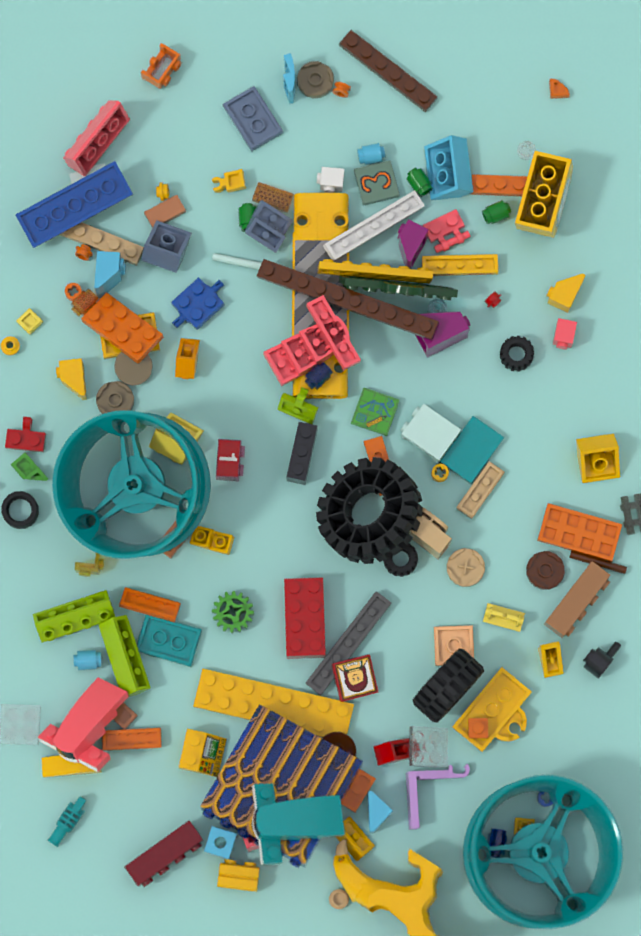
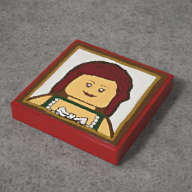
M370 654L331 663L340 702L378 693Z

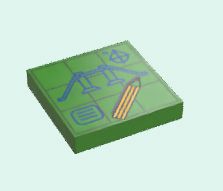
M363 388L351 424L387 436L399 404V399Z

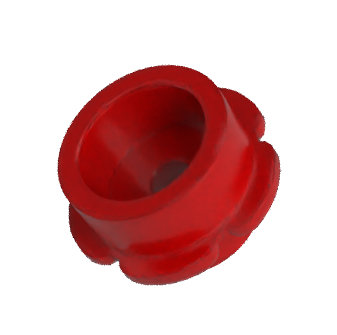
M494 291L484 301L488 305L487 307H496L502 301L500 299L501 294Z

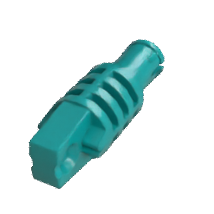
M80 796L75 804L71 802L68 804L56 822V829L47 841L58 847L66 833H70L85 812L81 809L86 802L84 798Z

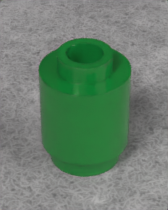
M414 168L407 173L408 177L406 180L420 197L428 194L433 189L431 181L422 168Z
M503 200L485 207V210H482L487 224H495L509 218V213H511L509 204L507 202L504 203Z
M244 203L238 208L239 227H241L243 232H245L256 209V206H253L252 203Z

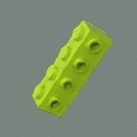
M107 590L33 614L34 623L42 643L52 641L64 635H71L82 629H89L94 625L115 617Z
M127 615L112 617L99 624L98 626L118 687L127 691L129 697L136 696L150 689L151 687Z

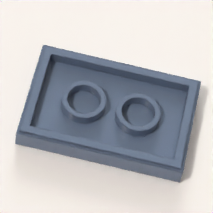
M255 86L222 104L251 152L283 134L282 128Z

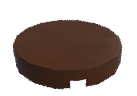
M550 551L534 554L529 559L526 567V575L529 582L541 590H550L557 587L565 574L562 559Z

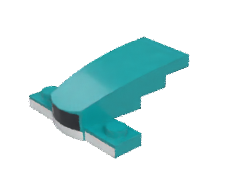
M274 783L254 784L252 786L255 807L252 826L259 842L261 865L281 864L283 862L280 840L321 839L322 837L345 835L340 795L302 798L276 803Z

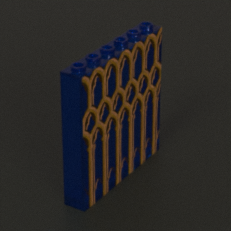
M259 704L200 808L203 811L202 814L207 818L220 820V825L227 829L231 827L236 829L238 835L245 839L248 837L254 839V843L259 846L252 826V818L255 811L252 789L254 784L274 783L276 803L340 795L342 803L360 771L363 761ZM321 839L280 840L282 857L288 858L290 860L289 863L297 868L300 866L305 868Z

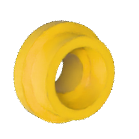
M163 182L156 186L157 198L160 197L161 201L169 199V186Z
M6 337L1 342V350L6 355H14L20 349V343L15 337ZM13 343V347L7 348V344Z

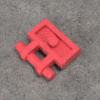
M456 209L423 225V227L429 229L428 239L430 243L437 240L439 242L438 245L434 246L436 253L445 252L450 249L449 247L457 243L462 244L471 237L468 230L463 233L459 231L465 225ZM453 233V238H450L448 240L444 239L445 236Z

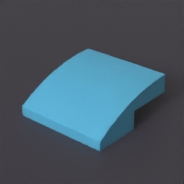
M289 53L284 55L286 74H283V86L288 101L291 104L295 98V70L292 55Z

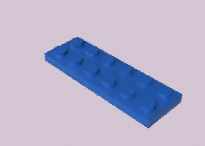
M113 161L15 214L32 247L35 248L132 196L133 193L117 163Z

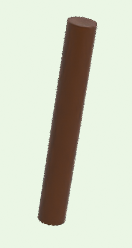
M571 551L569 556L571 559L588 564L593 561L599 567L625 574L627 570L626 566Z

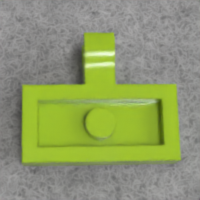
M301 387L300 393L296 398L283 393L277 410L313 424L319 407L305 402L309 390Z

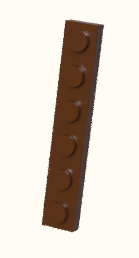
M352 30L339 43L341 48L425 113L437 100V96Z

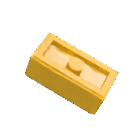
M349 816L343 821L345 835L336 838L339 842L345 839L348 852L355 861H359L375 845Z

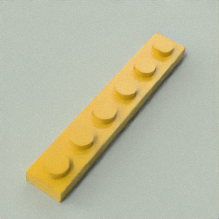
M331 259L320 261L317 274L347 275L430 284L433 279V271H428L427 268L413 270L407 266L391 268L390 265L386 264L372 266L371 263H361L358 265L353 264L351 261L336 263Z

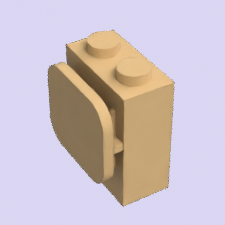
M423 507L422 517H416L420 522L417 532L410 530L409 534L413 537V541L439 560L450 546L452 538L446 534L448 526Z

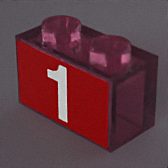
M218 439L216 480L239 481L240 476H243L244 465H241V457H245V446H242L241 440Z

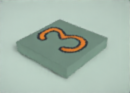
M390 160L354 169L363 206L400 196Z

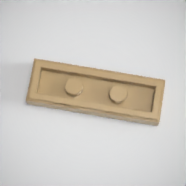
M489 461L456 509L472 519L505 472Z

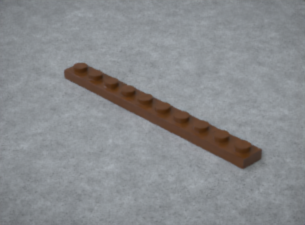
M263 259L257 273L259 279L315 299L324 295L329 304L429 340H433L439 325V321L266 259Z

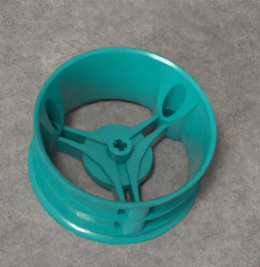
M122 410L96 416L82 424L71 434L57 457L53 472L52 489L58 515L66 529L78 542L98 554L112 558L129 559L161 554L184 542L203 519L209 503L211 479L209 466L200 445L185 428L175 421L157 414ZM126 423L130 428V431L128 433L124 430V425ZM146 426H152L166 433L184 452L192 477V488L186 490L184 494L167 486L160 466L150 458L143 456L138 434ZM111 433L120 436L121 460L117 462L109 474V494L96 508H84L80 495V474L86 456L91 448L106 434ZM127 437L132 438L134 456H130ZM132 481H137V482H136V484H138V487H137V488H132V487H134V486H131V482H132ZM166 492L181 498L179 504L163 499L164 493ZM113 501L116 506L102 516L99 512ZM158 504L177 509V526L169 534L155 542L129 544L117 541L106 535V521L122 510L129 513H144L152 510ZM91 516H94L96 518V522L93 526H91L89 523V518Z
M554 775L524 778L505 785L489 795L473 814L468 824L463 844L465 872L475 895L497 917L525 928H562L581 922L591 916L607 901L619 879L623 860L620 831L607 805L586 786L574 780ZM526 792H547L549 794V798L554 805L542 823L529 824L521 828L514 835L510 844L495 847L489 846L482 832L489 817L499 805L513 796ZM564 795H567L570 798V804L568 806L562 804V798ZM559 808L564 811L554 828L550 824ZM581 810L593 827L598 842V867L593 882L586 893H574L563 872L568 862L569 849L561 833L570 811ZM542 848V849H543L542 852L544 853V856H540V858H539V857H538V854H539V853L536 852V850H539V849ZM479 849H481L484 852L485 856L483 860H480L479 858ZM509 850V858H490V851ZM492 862L511 864L515 872L524 880L532 883H545L559 901L554 909V913L549 915H529L506 905L492 891L484 877L489 864ZM554 879H559L568 895L564 897L561 895L553 882ZM569 899L575 901V908L573 910L567 906Z

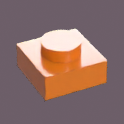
M468 718V739H488V718Z

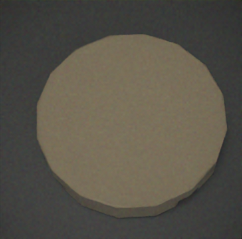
M309 62L301 67L297 75L298 87L307 97L321 98L332 90L334 84L333 72L329 66L322 64V62Z
M120 352L114 365L115 373L119 380L132 386L145 382L150 377L153 368L149 355L138 364L123 352Z
M120 381L108 382L99 389L96 395V404L102 414L112 411H131L134 406V396L132 390L125 383Z

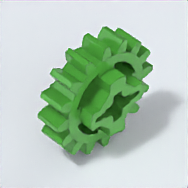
M235 591L232 592V595L225 592L224 598L220 595L218 596L219 603H213L217 607V609H212V613L217 614L213 617V620H219L217 627L223 625L224 632L229 628L231 634H233L234 629H237L240 633V627L243 626L247 629L246 622H252L249 615H254V611L249 609L253 607V604H247L249 598L243 599L242 592L238 596ZM233 600H238L242 604H235L233 603ZM226 602L225 610L220 612L222 605ZM231 608H234V610H238L236 612V616L228 614L230 613ZM246 612L244 619L240 622L241 614ZM228 619L232 621L234 625L227 624L223 620Z

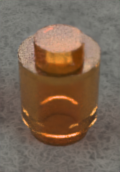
M90 289L82 291L71 303L73 306L71 310L78 317L80 315L84 316L97 304L96 302L99 298Z

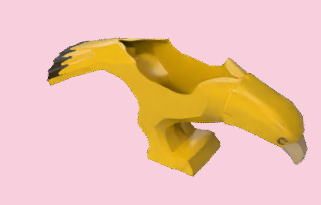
M344 839L336 846L333 867L336 877L352 902H357L372 913L379 909L390 911L407 926V934L410 936H437L430 921L429 908L437 899L436 885L438 878L443 874L441 868L409 849L408 863L412 867L420 869L421 878L417 884L404 887L376 880L364 874L352 862L347 850V841Z

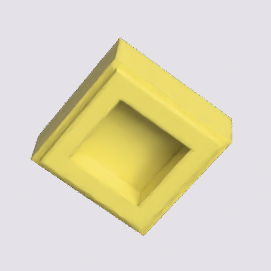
M30 308L16 320L29 335L43 323Z

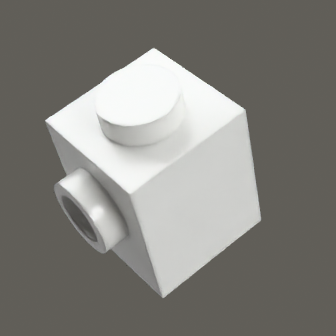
M322 167L321 173L317 174V184H320V190L324 193L343 191L344 169Z

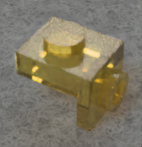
M96 553L95 564L75 562L74 570L76 573H79V576L90 577L91 574L99 575L100 570L104 568V559L101 558V554Z

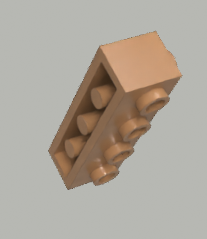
M592 561L544 625L561 638L565 634L569 637L576 628L573 626L577 619L581 621L586 615L585 608L588 604L593 606L599 598L596 595L600 589L604 591L609 585L610 581L608 578L610 574Z

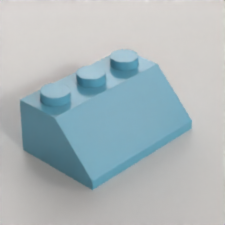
M451 135L424 146L427 174L433 187L430 191L431 200L460 198L473 192L466 138Z

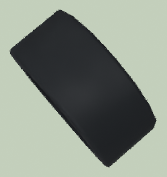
M16 491L9 494L3 500L1 514L6 523L11 527L26 529L37 520L39 507L36 500L29 493ZM17 499L26 500L31 506V514L24 521H16L9 514L11 503Z

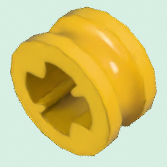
M444 464L435 465L431 472L432 478L437 482L445 481L449 474V470ZM438 468H440L441 471H445V474H443L442 478H440L439 475H435V472H437Z

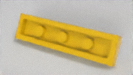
M498 254L422 256V268L433 271V276L498 275Z

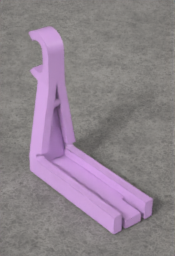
M451 764L448 770L408 771L406 773L409 830L419 828L417 780L464 778L470 771L468 764L464 766L465 772L461 774H455Z

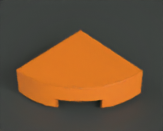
M556 79L549 80L550 99L569 98L570 95L567 87Z

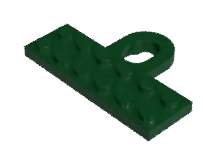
M347 275L339 276V283L343 284V287L351 290H358V287H362L365 291L377 292V289H381V292L387 294L400 293L406 296L418 295L424 298H433V295H437L436 297L442 300H451L452 297L457 298L458 295L457 289L446 286Z

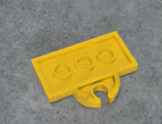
M501 667L452 728L481 752L484 751L494 738L504 742L517 740L519 738L518 734L511 733L509 726L512 723H516L520 726L521 731H525L527 718L520 706L532 691ZM468 718H488V739H468Z

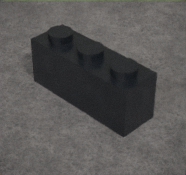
M303 422L298 423L286 476L288 482L306 485L318 431L317 425Z

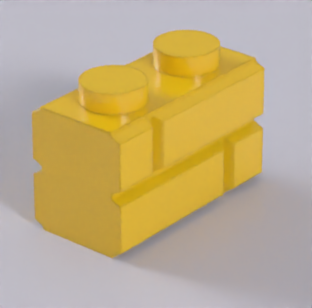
M225 859V863H220L217 887L257 892L260 868L256 867V863L244 862L243 866L236 865L237 861L227 859Z

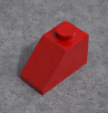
M416 737L389 741L373 746L378 766L421 756Z

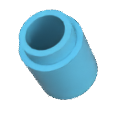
M379 143L361 146V149H357L360 164L365 163L367 165L382 162V158L385 157L384 146L380 147Z
M96 650L77 651V655H74V667L78 666V670H93L101 667V652H96Z

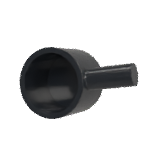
M614 642L607 653L599 647L596 651L592 648L583 660L586 663L583 667L599 679L614 660L613 656L620 649L621 645L618 642Z

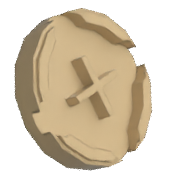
M461 548L455 551L447 562V574L450 580L461 587H471L477 584L485 572V562L482 556L472 549Z

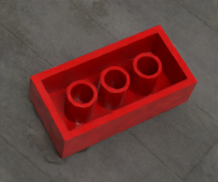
M323 578L284 579L287 659L325 658Z

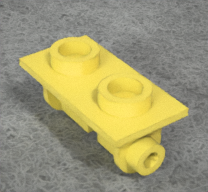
M487 603L483 622L520 632L525 613Z

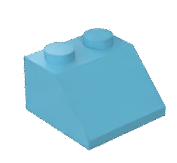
M97 251L94 288L98 298H101L106 292L108 293L120 283L122 275L126 273V264H124V258H121L120 252Z

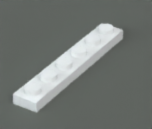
M414 190L325 243L323 247L331 260L335 261L414 214L425 205Z

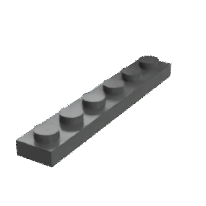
M376 591L305 684L321 696L335 678L331 663L347 660L352 656L389 608L391 602Z

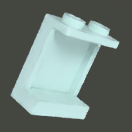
M423 404L421 408L417 407L411 415L413 416L411 422H406L401 428V438H406L439 464L461 433V429Z

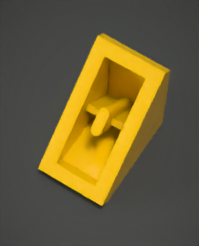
M559 641L540 645L538 652L544 678L564 674Z

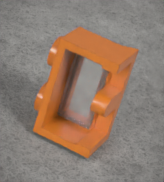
M163 43L159 45L160 52L156 58L153 56L150 59V66L147 71H141L142 79L159 89L163 85L167 86L169 84L171 73L173 70L176 72L182 63L180 61V54Z

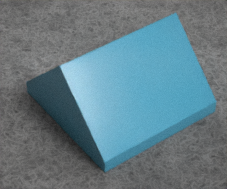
M368 791L369 834H373L392 814L393 810L375 793Z

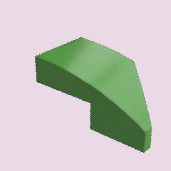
M26 452L10 464L22 479L48 480L46 475Z

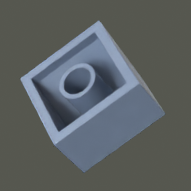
M156 220L144 245L141 261L177 273L192 233Z

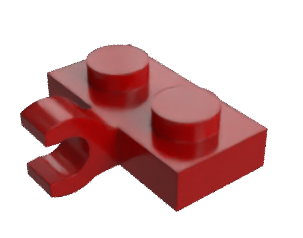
M23 416L22 430L7 429L5 448L44 452L46 433L31 431L33 419Z

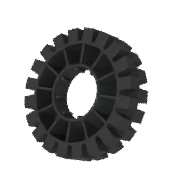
M373 457L372 462H370L367 458L358 459L357 467L352 462L343 466L346 473L342 475L337 471L331 477L335 481L334 485L326 483L322 490L327 496L319 497L317 506L322 511L316 512V520L320 524L318 528L321 535L338 554L355 563H359V560H361L364 564H373L374 558L382 562L388 559V552L395 556L402 551L399 546L401 542L408 545L413 539L409 534L410 530L417 532L420 525L416 517H422L423 507L419 504V502H422L421 493L417 490L418 486L401 467H398L390 460L385 462L382 458ZM366 494H382L385 505L380 517L369 525L353 524L352 510L355 503Z

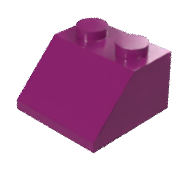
M408 219L406 224L402 223L397 239H399L398 246L404 265L412 269L427 241L429 229Z

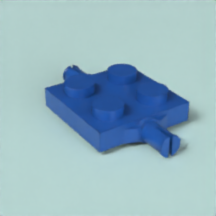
M198 277L171 302L180 314L172 324L178 328L186 321L198 330L225 305L216 293L224 284L218 280L210 287Z

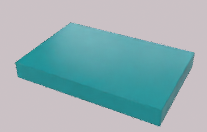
M472 416L440 460V463L472 484L504 437Z
M146 615L137 642L138 651L191 667L202 629Z

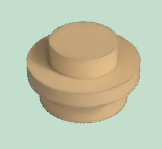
M336 889L330 894L329 902L333 908L343 909L347 906L349 897L344 890Z

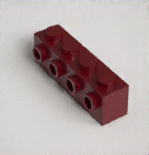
M189 820L124 867L138 887L141 885L146 887L154 881L152 877L158 873L160 876L170 870L168 866L173 862L176 864L180 863L186 858L185 854L190 850L195 852L202 847L201 842L204 840Z

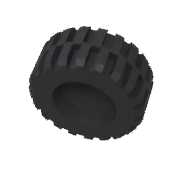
M459 648L419 690L412 700L413 704L432 722L438 723L484 673L483 666L467 651Z

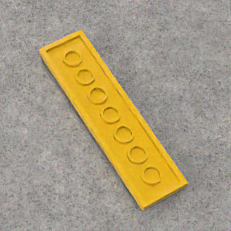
M202 668L193 707L253 720L254 717H258L264 706L271 710L265 721L266 724L275 726L280 716L288 720L284 727L285 729L295 731L296 727L300 726L306 729L304 731L306 734L324 737L331 732L348 733L354 704Z

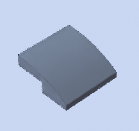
M260 200L247 225L245 234L276 253L284 241V235L293 220L265 201Z

